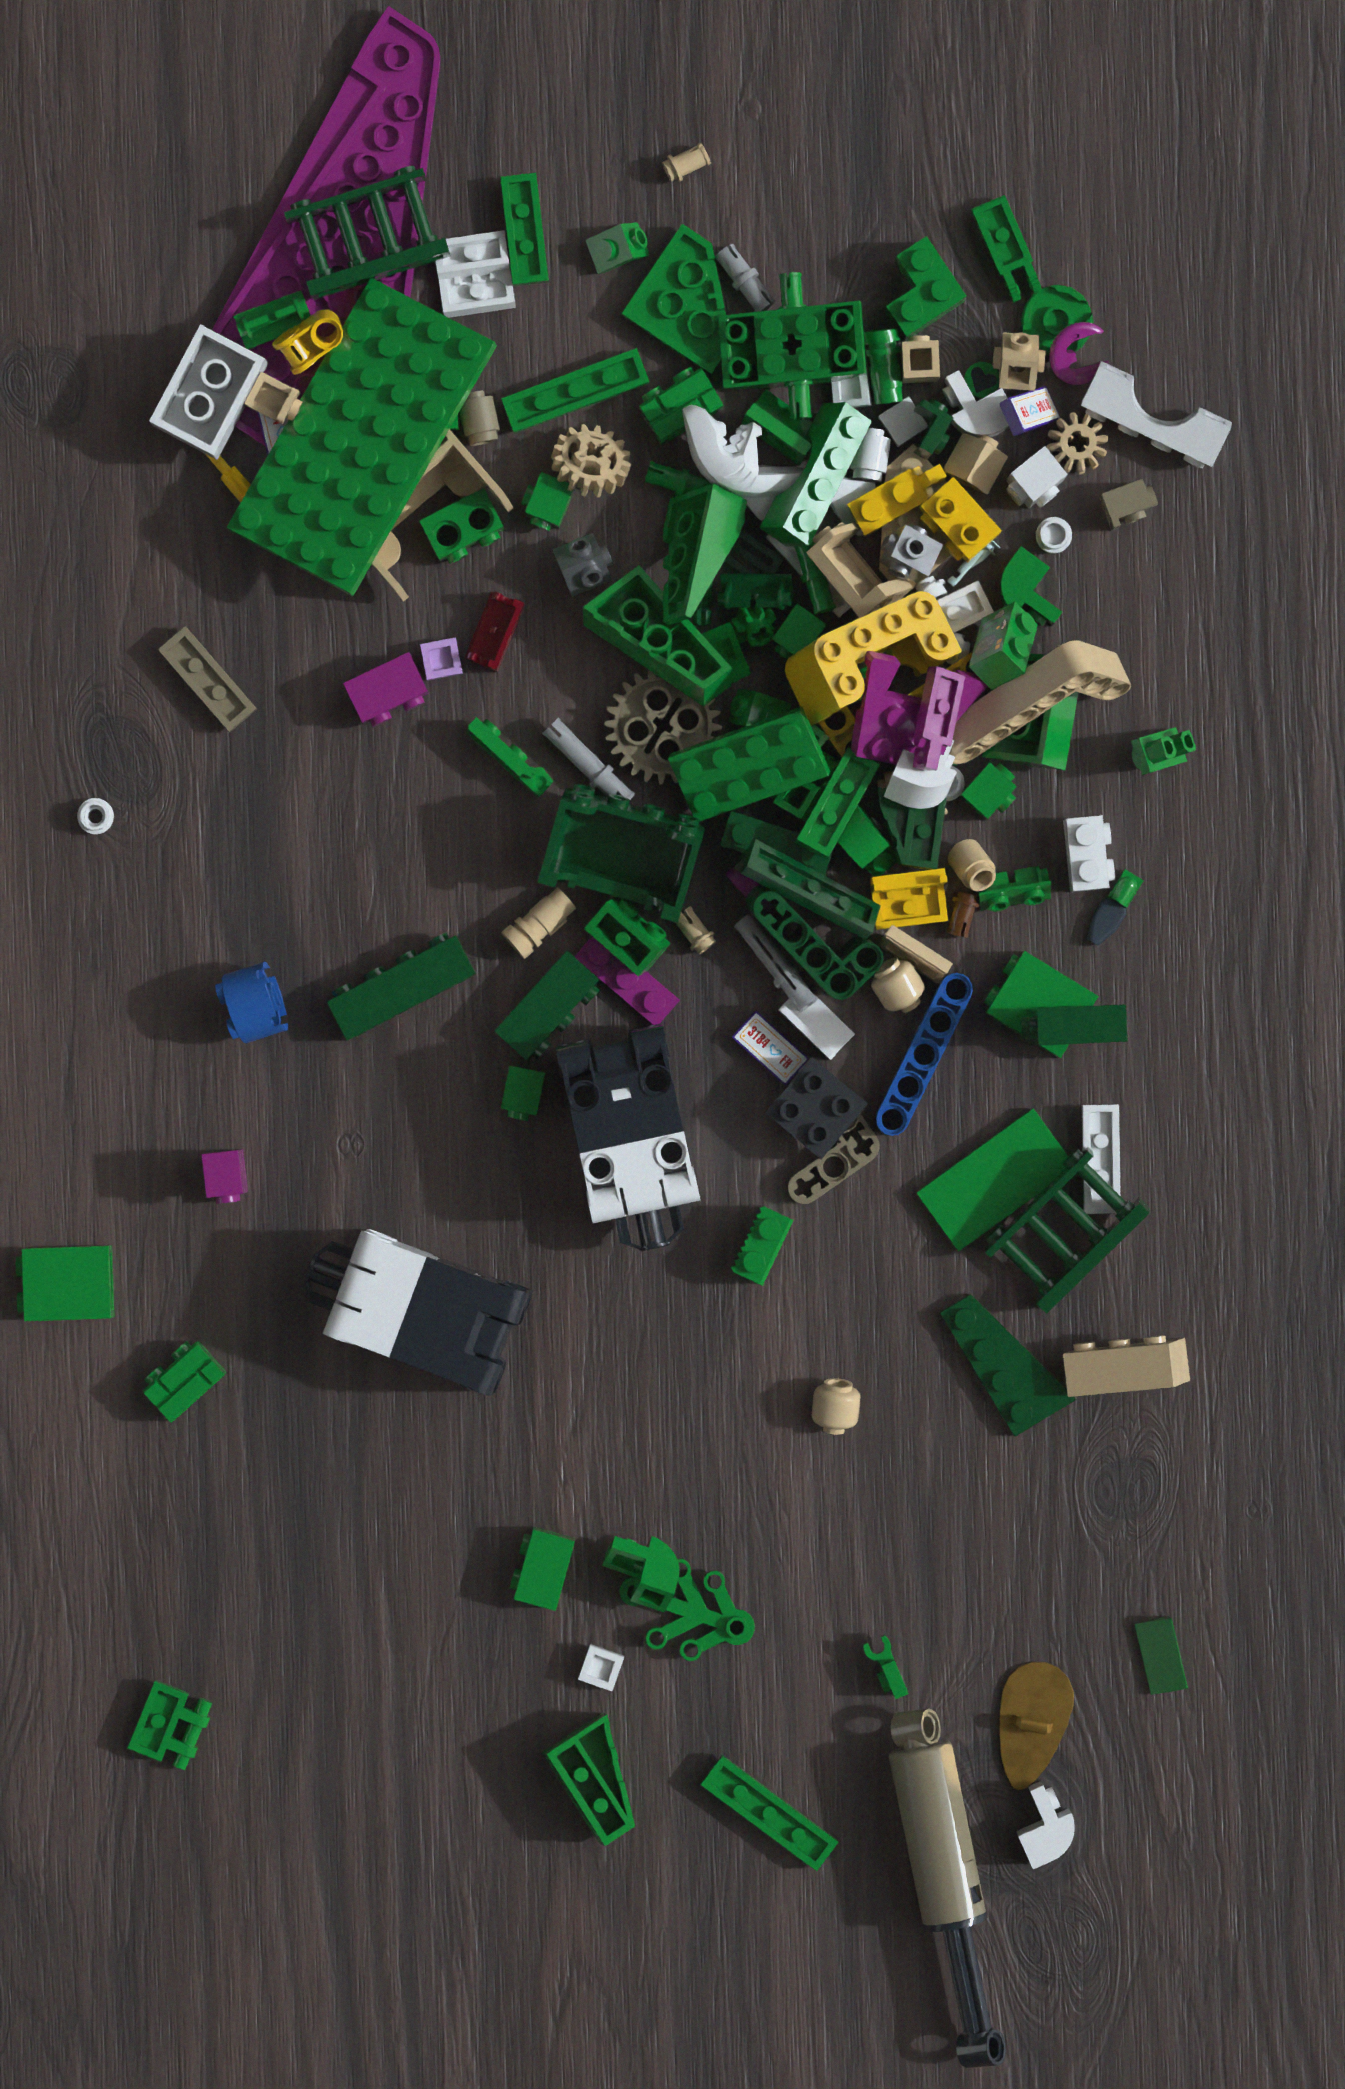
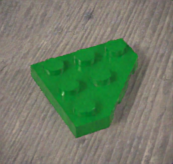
M681 224L622 312L623 317L699 368H702L703 371L711 376L722 361L718 316L726 315L712 243L684 224Z

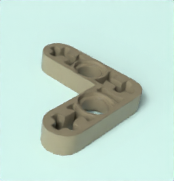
M861 1114L856 1117L844 1133L853 1130L858 1122H860L864 1129L857 1131L861 1138L864 1140L870 1138L873 1141V1144L869 1147L871 1150L870 1155L866 1156L862 1152L856 1154L853 1150L857 1146L854 1138L850 1136L845 1141L841 1135L839 1138L840 1143L831 1148L822 1159L818 1157L791 1177L788 1183V1192L795 1202L809 1204L878 1155L880 1149L879 1140ZM831 1156L839 1157L844 1163V1171L838 1177H829L823 1170L825 1160ZM817 1166L819 1175L828 1182V1185L821 1188L820 1183L817 1182L810 1188L813 1193L810 1197L807 1198L804 1194L797 1196L794 1192L798 1188L796 1181L799 1178H802L805 1182L812 1179L814 1175L810 1170Z

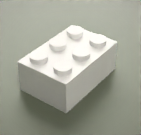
M200 324L149 422L157 429L217 460L246 407L244 403L260 372H264L268 365L266 359Z

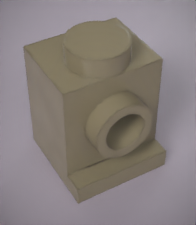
M1143 479L1107 491L1099 496L1111 531L1121 526L1119 520L1125 519L1126 525L1147 517L1145 511L1158 505L1152 486H1145Z

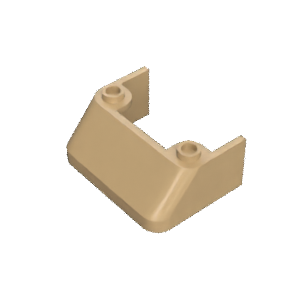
M449 429L392 530L445 485L456 496L461 498L487 487L508 513L514 507L502 489ZM390 531L372 565L404 602L409 596L388 571L399 560L401 555V544Z

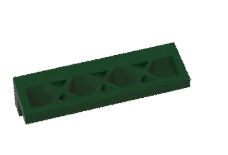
M757 839L736 860L734 869L746 877L865 940L873 933L881 905Z

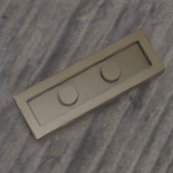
M186 626L158 649L229 732L233 731L257 710L254 704Z

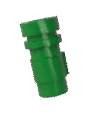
M899 328L864 331V344L868 345V349H865V355L869 356L870 359L869 371L874 403L887 404L903 401L901 367L898 361V353L901 352V346L896 343V341L900 340Z

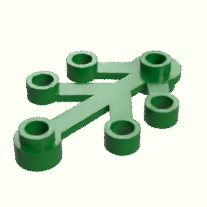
M677 1558L678 1563H683L687 1567L686 1574L679 1576L678 1582L688 1602L673 1597L666 1611L683 1617L662 1627L655 1626L650 1628L646 1633L647 1645L652 1649H661L666 1645L667 1640L702 1623L717 1629L697 1640L688 1638L681 1643L680 1654L687 1661L697 1660L701 1652L724 1641L732 1645H742L748 1642L755 1631L754 1620L747 1611L735 1608L725 1587L724 1575L718 1570H710L703 1579L705 1588L714 1593L722 1612L721 1614L707 1609L690 1574L691 1566L689 1562L683 1558ZM718 1575L721 1578L720 1586L716 1588L710 1587L707 1583L709 1576ZM633 1576L626 1578L622 1582L620 1597L629 1606H639L640 1604L630 1601L631 1598L627 1594L628 1588L635 1583L636 1577ZM733 1621L743 1623L744 1629L741 1633L735 1634L731 1632L730 1624ZM655 1631L662 1633L664 1636L663 1641L660 1644H653L649 1638L651 1633ZM688 1643H693L698 1648V1652L694 1656H688L684 1652V1647Z

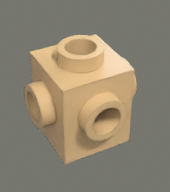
M1003 333L1001 347H994L993 369H999V388L1035 391L1037 372H1044L1045 350H1039V335Z

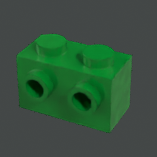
M614 897L604 904L584 929L639 977L652 967L671 943L665 939L666 933L660 926L651 921L647 923L638 915L639 909L634 903L623 898Z

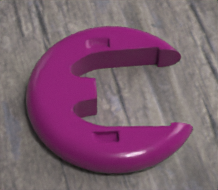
M1078 322L1060 331L1055 337L1049 353L1050 365L1054 374L1063 382L1072 385H1083L1091 382L1100 362L1078 369L1069 368L1070 364L1077 361L1076 353L1073 350H1067V348L1076 340L1093 334H1101L1104 330L1089 322Z

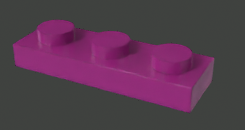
M593 936L575 955L578 961L653 1025L660 1024L680 1001L647 971L638 977Z

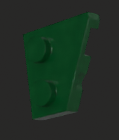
M876 788L875 796L898 865L925 870L937 869L946 798L934 807L917 809L883 797L887 788Z

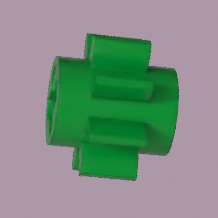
M751 603L750 607H741L736 617L731 620L735 627L734 632L738 642L742 643L747 640L751 648L766 645L773 638L774 632L778 631V627L774 622L777 618L772 608L767 607L763 610L762 607H757L756 603Z

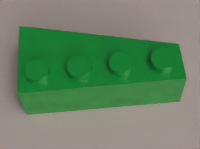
M640 565L583 607V625L703 707L731 686L732 667L688 619L671 625L663 622V591Z

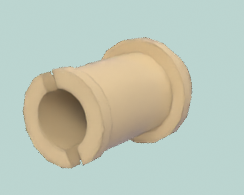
M702 143L674 157L670 154L667 156L668 160L662 162L663 168L671 182L674 180L683 181V176L711 164Z
M691 906L685 909L684 913L681 912L679 921L676 924L692 944L690 947L692 951L696 950L698 954H701L716 943L713 938L715 933L713 931L709 932Z

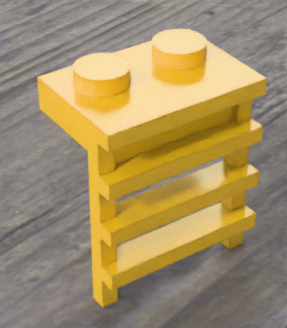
M945 868L872 877L870 879L872 901L881 905L875 923L876 930L889 929L891 925L898 928L948 921L944 884L947 883Z

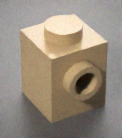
M930 336L908 337V342L901 343L902 383L938 382L940 378L938 340H930Z
M963 432L943 470L962 485L988 495L1008 456L996 448L999 443L987 435L974 437Z

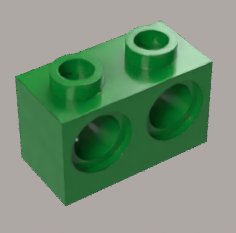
M484 488L419 520L440 563L448 560L449 564L465 558L469 555L466 549L480 543L482 548L501 539L499 532L505 530ZM476 511H484L490 516L489 525L482 530L474 529L469 522L471 515ZM451 527L457 531L458 538L453 545L443 546L438 542V533L443 528Z

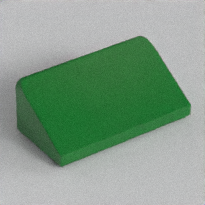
M1166 1616L1134 1624L1150 1694L1188 1689L1172 1618Z

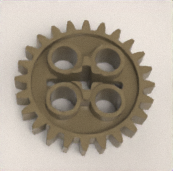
M648 669V679L643 680L636 673L634 674L635 686L632 687L630 684L623 682L622 686L626 694L624 696L616 693L613 694V698L619 705L618 707H607V711L615 716V720L606 721L604 725L608 728H613L615 733L608 735L606 741H617L618 745L613 748L611 754L623 753L624 757L619 765L624 767L629 763L633 764L631 776L634 777L642 770L645 772L644 780L646 783L654 774L658 776L660 785H663L665 775H670L676 784L678 781L670 762L662 759L658 753L659 746L663 742L672 741L681 750L714 738L711 736V733L722 730V726L712 723V719L718 717L721 713L718 710H709V706L713 704L716 700L715 698L703 707L662 678L656 677ZM660 691L667 696L668 703L664 709L655 711L648 706L647 698L652 692ZM680 698L682 703L669 723V726L673 729L672 732L664 731L651 753L646 754L644 749L657 730V726L653 722L656 719L662 721L674 701ZM690 710L697 714L699 719L698 725L691 730L682 729L677 722L681 712ZM642 722L648 727L649 734L645 740L636 742L629 737L628 728L632 723Z

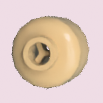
M896 957L883 962L882 966L874 974L875 977L871 982V987L884 1008L889 1011L902 1010L903 1013L916 1008L921 1003L919 997L925 990V984L913 964L907 960H898Z
M839 1378L825 1380L824 1384L818 1386L814 1391L812 1405L813 1421L823 1427L825 1433L843 1434L845 1429L854 1427L858 1422L860 1393L853 1387L852 1382Z

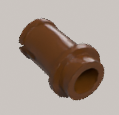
M958 890L956 897L951 899L955 902L946 933L968 938L975 907H979L980 904L977 903V895Z

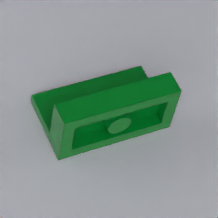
M766 389L758 401L753 403L747 411L741 425L754 422L761 426L762 435L758 437L800 466L812 450V441L807 432L813 422L804 418L802 420H789V405Z

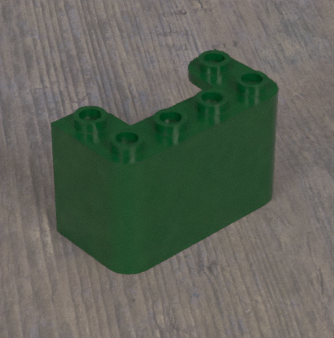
M574 784L573 789H565L560 800L537 883L555 887L557 882L564 883L566 880H569L567 885L569 888L574 889L575 885L643 904L645 905L644 909L650 911L653 905H655L657 910L662 911L660 918L678 923L705 831L704 827L699 825L700 820L686 814H679L678 818L666 815L663 808L651 804H644L643 808L629 804L630 800L621 795L609 794L608 798L594 794L595 789L582 784Z

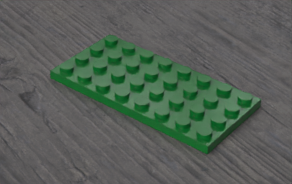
M370 278L342 326L343 338L341 343L327 352L300 399L303 403L293 421L288 420L227 525V529L230 532L352 597L497 347L495 341L373 278Z

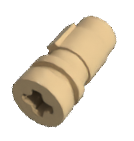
M557 887L552 893L545 896L531 908L527 915L514 920L516 924L514 926L510 924L501 934L513 949L525 959L534 951L532 947L536 946L538 948L542 944L541 939L547 934L551 936L567 922L566 917L576 907Z

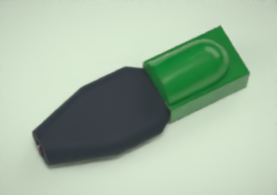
M1124 869L1108 897L1101 900L1093 913L1087 935L1088 941L1099 946L1117 931L1126 916V908L1144 880Z

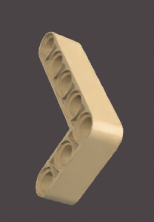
M1077 640L1058 646L1027 667L1025 674L997 687L967 709L955 725L954 743L949 752L950 755L955 756L953 763L962 764L973 760L1075 691L1102 700H1113L1124 695L1130 690L1131 683L1118 655L1115 652Z

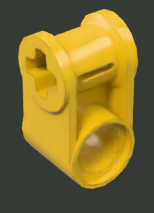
M319 310L297 326L282 333L275 339L272 346L275 350H280L291 364L290 371L296 375L308 369L320 357L341 343L343 338L342 325L339 317L333 311ZM325 322L333 324L335 331L330 336L322 337L316 333V329L320 324Z

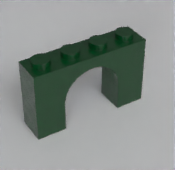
M1126 1004L1026 1009L1027 1016L1020 1017L1021 1038H1027L1028 1045L1031 1046L1128 1042Z

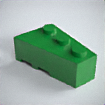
M600 1713L541 1753L598 1843L606 1846L634 1828L635 1822L625 1782L622 1778L608 1715Z

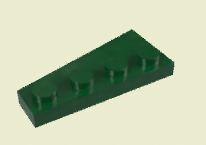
M971 1294L940 1312L1015 1437L1077 1400L1074 1396L1068 1397L1067 1389Z

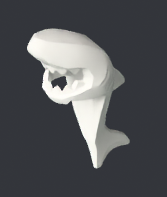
M696 405L684 407L682 410L687 440L692 459L700 473L711 484L715 483L746 499V506L757 518L763 521L775 496L786 491L799 478L805 468L758 465L756 437L762 435L761 426L754 422L740 425L736 429V434L730 436L731 444L726 446L727 440L724 438L726 435V425L723 422L715 420L705 409ZM843 478L830 504L841 522L845 525L856 522L847 504L875 489V482ZM861 529L855 535L862 536Z

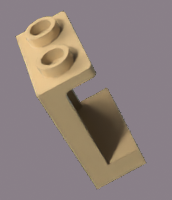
M841 522L833 529L828 526L820 531L813 538L815 545L806 553L859 618L900 600L913 587L907 579L900 578L883 583L850 543V538L860 530L857 522L847 525Z

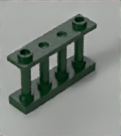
M407 166L394 172L395 177L315 203H312L311 199L301 200L291 204L290 211L284 212L288 225L299 222L315 273L312 274L313 280L306 283L312 300L366 284L370 278L379 280L451 256L445 237L438 239L437 235L432 234L417 188V183L426 181L423 168L415 170V166ZM402 188L419 238L416 241V247L404 251L402 246L397 244L382 197L383 194ZM367 199L384 251L381 252L382 258L368 261L367 257H363L347 207ZM334 211L350 261L347 263L348 269L335 273L333 268L328 267L313 220L314 216Z
M1089 1147L1083 1152L1076 1149L1063 1162L1066 1168L1005 1228L1002 1225L997 1226L985 1239L989 1243L985 1247V1253L990 1258L1000 1249L1038 1287L1036 1291L1040 1295L1036 1297V1304L1046 1314L1150 1214V1207L1140 1197L1134 1203L1130 1200L1125 1201L1088 1164L1094 1157L1093 1151ZM1076 1173L1115 1211L1114 1216L1117 1219L1108 1228L1104 1225L1100 1227L1061 1189ZM1050 1199L1090 1237L1088 1241L1091 1245L1082 1254L1078 1250L1074 1252L1036 1215ZM1024 1224L1064 1262L1062 1266L1065 1270L1056 1279L1052 1275L1048 1277L1010 1240Z

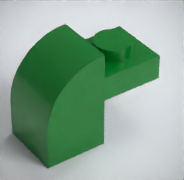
M1022 546L1012 557L1001 575L999 583L1001 601L1004 607L1013 602H1016L1020 607L1024 606L1028 609L1027 613L1042 627L1045 623L1053 626L1062 614V611L1033 591L1050 567Z
M858 804L838 843L862 869H867L874 877L881 876L897 862L890 839L877 827L870 814Z
M614 1536L605 1553L602 1566L636 1577L630 1601L665 1612L675 1594L679 1578V1563L674 1552L666 1543L654 1536H651L646 1546L640 1545L631 1539Z

